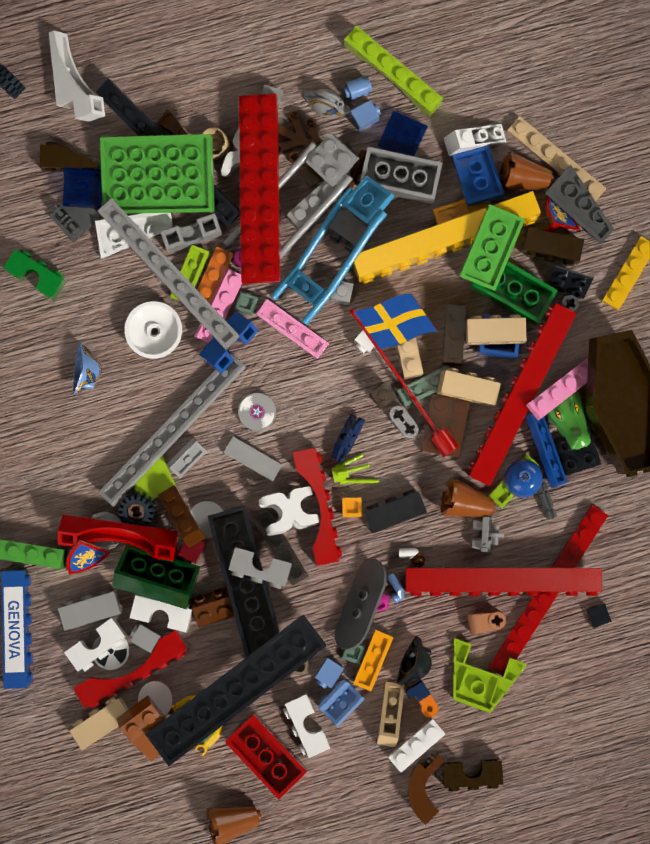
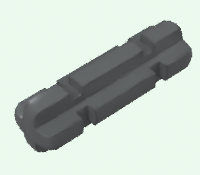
M543 482L538 491L540 493L539 498L543 510L546 511V518L550 520L557 517L555 509L553 510L554 505L550 493L547 492V485Z

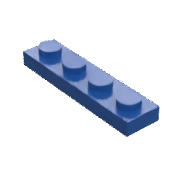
M533 414L526 415L528 427L531 430L534 444L537 447L550 487L554 488L568 483L545 416L538 421Z

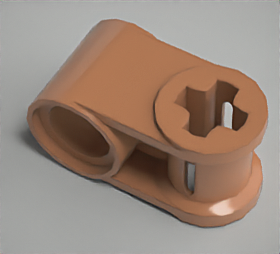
M499 611L467 615L470 634L498 630L503 628L506 623L505 616ZM495 615L502 618V621H499V625L491 622Z

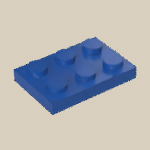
M489 145L452 155L467 207L504 198V191Z

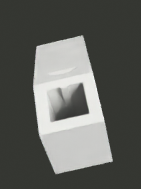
M502 124L455 130L444 137L448 155L451 156L487 145L490 147L506 142Z

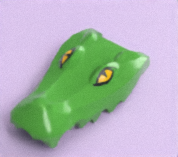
M576 391L547 414L552 425L556 426L558 432L566 438L571 450H579L591 443L584 416L583 402L578 391Z

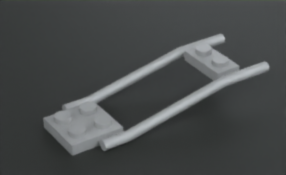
M329 133L319 146L311 142L298 159L279 178L280 189L306 161L311 168L335 188L283 246L280 244V260L353 180L347 173L358 161L359 157L333 133ZM241 221L223 242L227 247H230L240 235Z

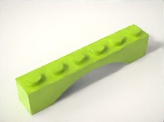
M357 25L344 39V47L357 58L365 61L386 76L429 118L440 107L443 101L442 96Z

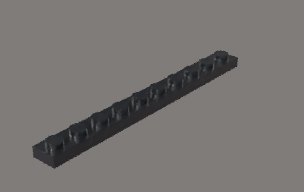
M107 79L96 91L100 97H103L105 103L138 136L165 135L111 79ZM214 185L213 213L229 227L240 216V210Z

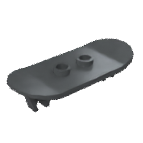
M377 559L364 561L357 571L335 630V641L341 649L349 650L357 647L363 642L369 632L385 590L387 579L385 568Z

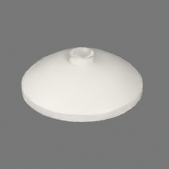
M157 301L145 302L134 308L129 314L125 323V337L131 349L138 355L149 359L162 358L173 352L180 343L182 323L178 314L169 305ZM153 329H158L157 335H152Z

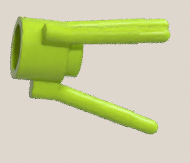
M363 454L336 464V467L331 468L334 482H340L341 485L347 483H379V480L346 479L349 478V473L370 467V464L347 468L346 465L362 458Z

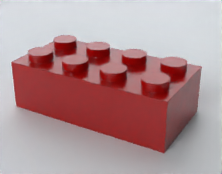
M255 713L225 740V743L278 800L307 773L305 766Z

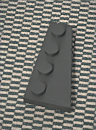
M570 164L545 194L602 244L614 231V228Z

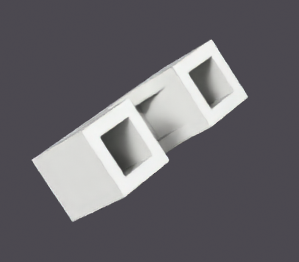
M135 595L130 618L149 623L155 611L163 610L169 617L167 628L188 632L193 610L189 608V604L186 610L144 596Z
M114 617L96 629L101 637V643L96 649L87 647L82 640L64 652L77 671L82 669L84 672L94 666L92 663L97 658L102 660L110 654L108 650L113 646L117 649L125 643L124 638L127 635Z
M307 693L286 702V708H283L287 719H292L294 725L291 728L295 737L299 736L302 743L299 746L303 755L307 754L311 758L330 749L323 729L310 732L304 727L303 721L305 717L314 713Z
M430 718L417 729L414 735L397 746L387 756L396 768L403 772L441 739L445 733L433 718Z

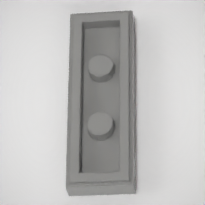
M232 437L223 452L272 482L283 466L235 437Z

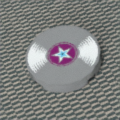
M253 393L247 395L241 401L238 415L241 423L246 428L252 431H261L273 424L276 418V408L274 402L268 396L262 393Z

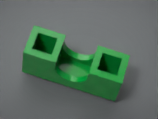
M15 249L3 269L23 281L28 273H38L39 282L35 289L54 301L66 283L62 278L64 275L55 269L53 271L46 268L48 265L39 259L36 262L30 259L32 255L26 251L21 250L19 252Z

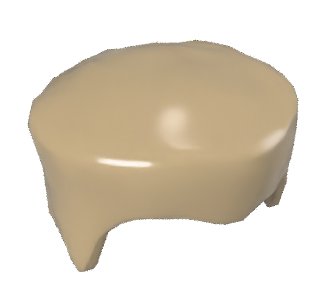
M212 127L202 133L212 134L213 160L220 159L228 154L231 147L230 140L221 129Z

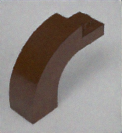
M439 753L436 755L432 754L425 761L427 764L425 767L418 762L408 780V797L411 807L416 816L425 825L439 812V809L428 799L425 792L427 779L445 761Z

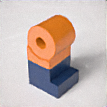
M422 680L406 689L410 698L413 696L417 698L424 716L432 718L438 713V706Z

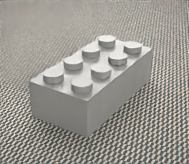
M368 147L360 182L367 175L394 196L433 204L442 163Z

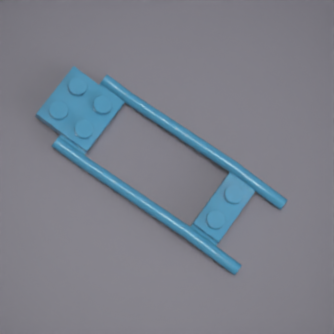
M367 175L355 190L348 187L335 203L295 267L270 296L277 300L289 286L313 305L301 320L304 324L308 325L333 295L374 230L387 216L383 210L395 196ZM344 207L369 226L325 291L302 273L301 270L328 230L329 224L340 209Z

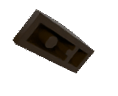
M46 142L45 145H40V168L42 171L99 172L97 163L61 145H57L56 142Z

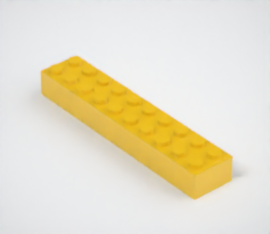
M533 191L493 205L524 218V227L535 224L541 213ZM487 208L360 252L352 264L358 283L369 284L375 281L374 278L381 276L385 278L392 275V272L398 269L402 272L410 269L412 264L422 265L427 263L429 258L435 257V259L446 256V252L453 250V253L463 250V246L472 245Z

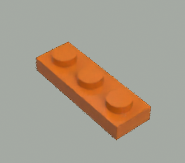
M216 247L197 289L209 303L226 268H229L234 257V253L220 247Z

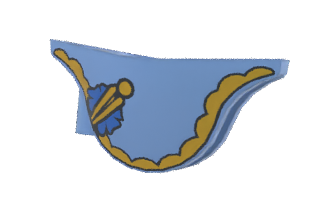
M78 344L73 394L78 393L81 388L93 390L94 383L98 381L102 374L99 360L90 355L83 344Z

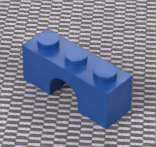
M235 312L227 321L240 336L235 342L240 341L247 345L258 332L254 324L238 312ZM214 337L199 354L208 365L221 374L234 360L228 353V348L225 350Z

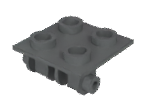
M77 190L59 206L57 204L53 206L52 212L49 214L52 220L73 243L95 224V221L102 218Z

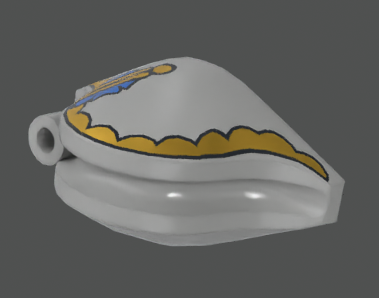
M318 89L307 91L303 96V99L320 116L329 118L349 116L351 109L333 90Z

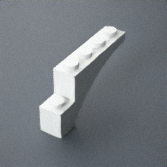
M58 31L49 32L56 105L68 109L74 108L75 119L89 122L104 117L103 97L95 95L81 78L71 55L67 34Z

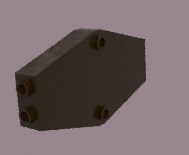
M632 330L589 339L586 392L587 415L617 473L626 474V477L638 475L637 472L643 470V473L650 472V364Z

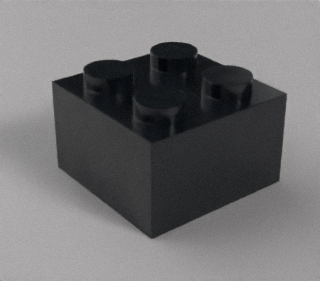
M341 208L328 226L329 238L337 244L341 242L345 245V249L351 253L368 226ZM371 235V237L369 238V240L367 241V243L365 244V246L368 244V242H369L370 239L372 238V235Z

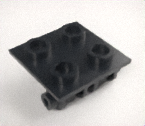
M557 266L555 271L552 272L549 285L557 289V292H563L576 298L584 299L594 277Z
M587 428V431L590 435L591 443L579 450H571L565 437L554 439L566 476L602 465L590 428Z

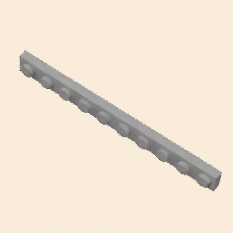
M112 198L97 210L105 221L225 350L240 337Z
M230 354L234 360L222 374L215 370L98 492L113 507L246 368L235 356Z

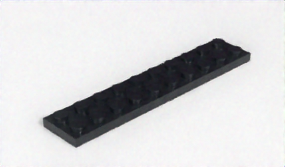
M303 614L146 733V737L168 766L172 765L327 646Z

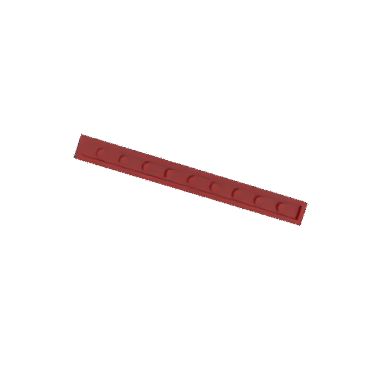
M591 505L551 568H575L608 515ZM539 592V596L531 598L488 667L504 676L509 659L517 660L557 596H547V592Z

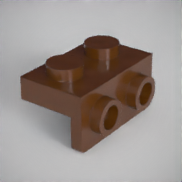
M218 588L213 592L199 594L190 599L198 627L234 616L227 588Z

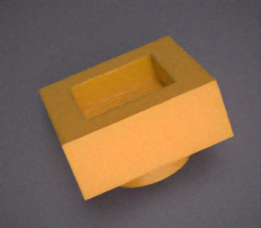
M361 497L342 498L343 517H362Z

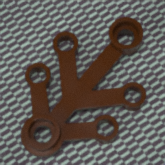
M292 110L288 114L289 121L293 123L295 132L278 125V134L291 139V141L285 143H278V147L281 148L279 156L283 151L301 145L308 147L311 142L319 146L323 141L319 138L316 121L312 118L306 120L305 127L310 131L313 141L305 138L299 120L300 114L296 110ZM292 114H296L298 117L296 119H292L290 116ZM309 122H313L314 126L308 127L307 124ZM295 151L291 152L288 156L289 162L293 164L295 161L291 160V156L296 155L299 157L303 151L298 153Z

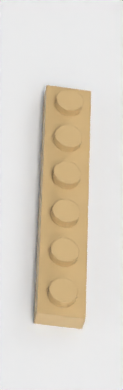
M519 116L507 130L512 137L559 176L571 164L595 202L607 189L522 117Z

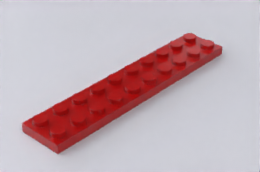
M276 93L239 96L241 283L281 282L278 95Z

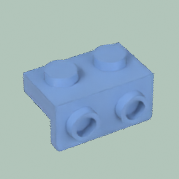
M345 679L339 681L334 686V690L329 695L324 696L317 706L337 727L365 700Z

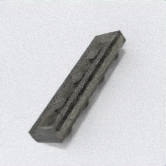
M268 510L253 519L275 558L292 563L288 576L291 585L294 586L309 577L284 533L267 535L266 528L276 523L271 511Z

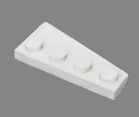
M171 213L129 215L132 221L149 239L160 235L161 231L173 228ZM105 219L95 221L101 259L130 247Z

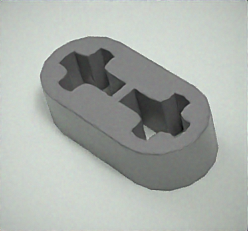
M395 406L390 410V419L401 434L408 439L414 438L419 431L418 425L405 408ZM394 410L403 412L401 415L404 419L403 422L399 418L395 419L393 417L395 415ZM405 422L408 426L411 427L413 425L415 427L413 430L414 434L405 433L407 429L404 425Z

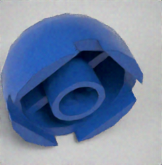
M520 459L513 462L507 468L504 475V483L512 495L519 498H528L540 490L543 483V474L535 462Z

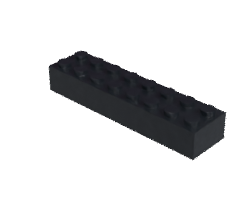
M241 506L207 517L245 656L248 657L277 635L280 629L267 581L263 580L261 584L251 581V576L237 577L232 575L233 571L228 570L236 547L254 552V567L257 570L264 571L246 506Z

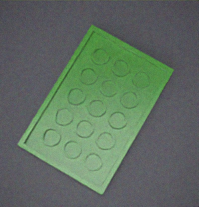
M212 134L100 137L102 206L112 198L126 214L214 212Z

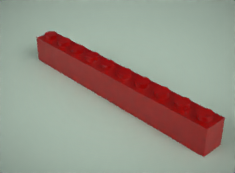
M557 303L553 307L549 306L545 314L548 318L545 324H540L536 332L539 336L536 341L532 340L528 348L530 354L528 358H523L519 366L522 370L519 376L515 374L510 384L513 386L511 392H506L502 402L505 404L502 410L498 409L493 418L496 422L493 428L489 426L485 433L487 439L484 445H479L476 451L478 457L475 462L471 461L467 469L470 472L468 476L488 486L491 485L529 410L526 405L534 400L577 313Z
M406 568V592L410 593V596H422V593H430V596H441V593H449V596H461L462 592H468V596H480V592H488V596H500V592H507V596H519V592H527V596H539V592H547V596H558V592H566V596H578V592H586V596H598V592H602V568Z

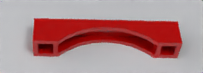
M316 448L293 452L296 471L312 487L320 506V529L313 545L316 566L339 562V557H342L340 545L336 546L335 538H338L336 527H332L331 519H334L332 508H328L327 505L330 496L328 489H324L323 486L326 477L324 470L320 471L319 463H322L320 451L316 452Z
M62 515L58 528L59 545L74 546L79 540L87 543L118 541L136 546L150 554L153 558L174 561L178 531Z
M175 630L158 640L149 659L134 672L117 678L102 679L92 677L74 687V690L83 707L90 706L92 709L101 704L100 699L104 697L110 699L118 694V689L124 687L126 690L135 685L134 680L141 677L144 680L152 675L151 671L158 668V670H161L169 665V660L175 658L177 661L186 656L185 651L189 649L179 631Z

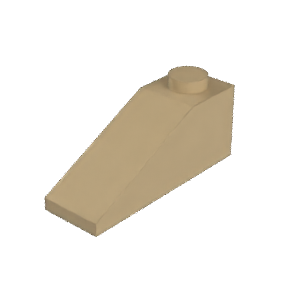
M385 683L377 745L397 746L405 684Z

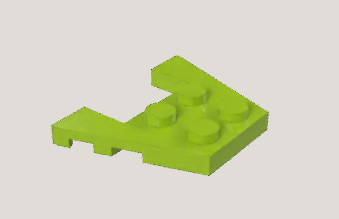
M455 638L453 700L491 713L525 669L527 663L510 658L504 676L496 675L466 664L472 644Z

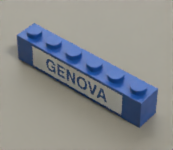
M28 570L1 571L4 689L28 688L30 683H33V672H30V664L33 663V653L30 652L29 644H32V633H29V625L32 624V614L29 613V605L32 603L31 594H28V586H31V575L28 574Z

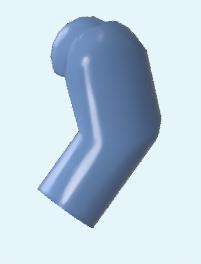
M393 573L387 577V580L395 590L391 598L395 603H399V601L404 600L403 584Z

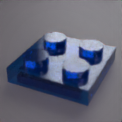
M393 111L378 143V147L395 153L415 156L428 126Z
M64 168L63 206L101 208V170Z

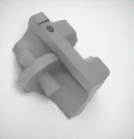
M483 517V519L474 520L473 529L482 531V538H473L472 548L479 549L481 552L492 553V545H498V538H504V534L499 533V526L493 525L494 518Z

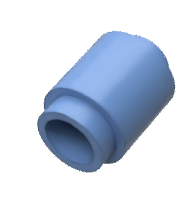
M359 77L345 82L346 87H343L346 98H350L351 101L368 95L372 91L368 77Z

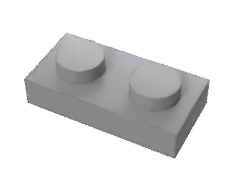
M192 438L166 466L181 479L207 451Z

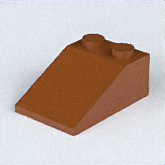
M147 695L119 716L117 722L120 730L130 742L150 761H153L160 755L145 734L165 720L166 716Z

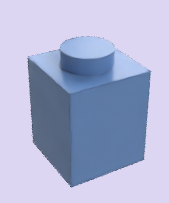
M371 100L350 111V116L359 132L379 122V115L381 114L376 104L373 105Z
M327 657L315 676L318 679L316 683L325 689L327 686L332 688L344 667Z

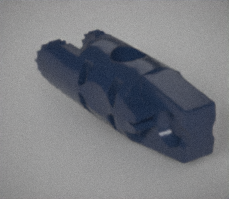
M353 414L348 417L335 443L331 455L332 459L340 463L343 462L351 451L365 423V419H357Z

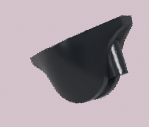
M415 636L403 656L396 681L399 685H403L410 680L421 679L431 669V649L422 645L421 638Z

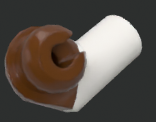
M399 549V558H409L418 568L424 565L425 558L418 549Z

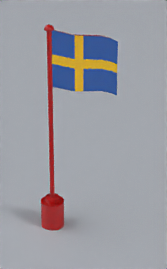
M411 293L403 294L374 307L358 311L351 309L349 314L354 316L434 430L431 433L433 435L431 441L443 458L459 448V445L447 428H436L382 351L383 348L402 344L422 334L438 331Z

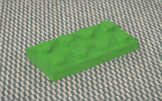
M488 204L459 277L495 291L525 219Z

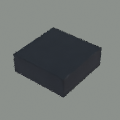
M605 603L586 609L592 628L612 622Z

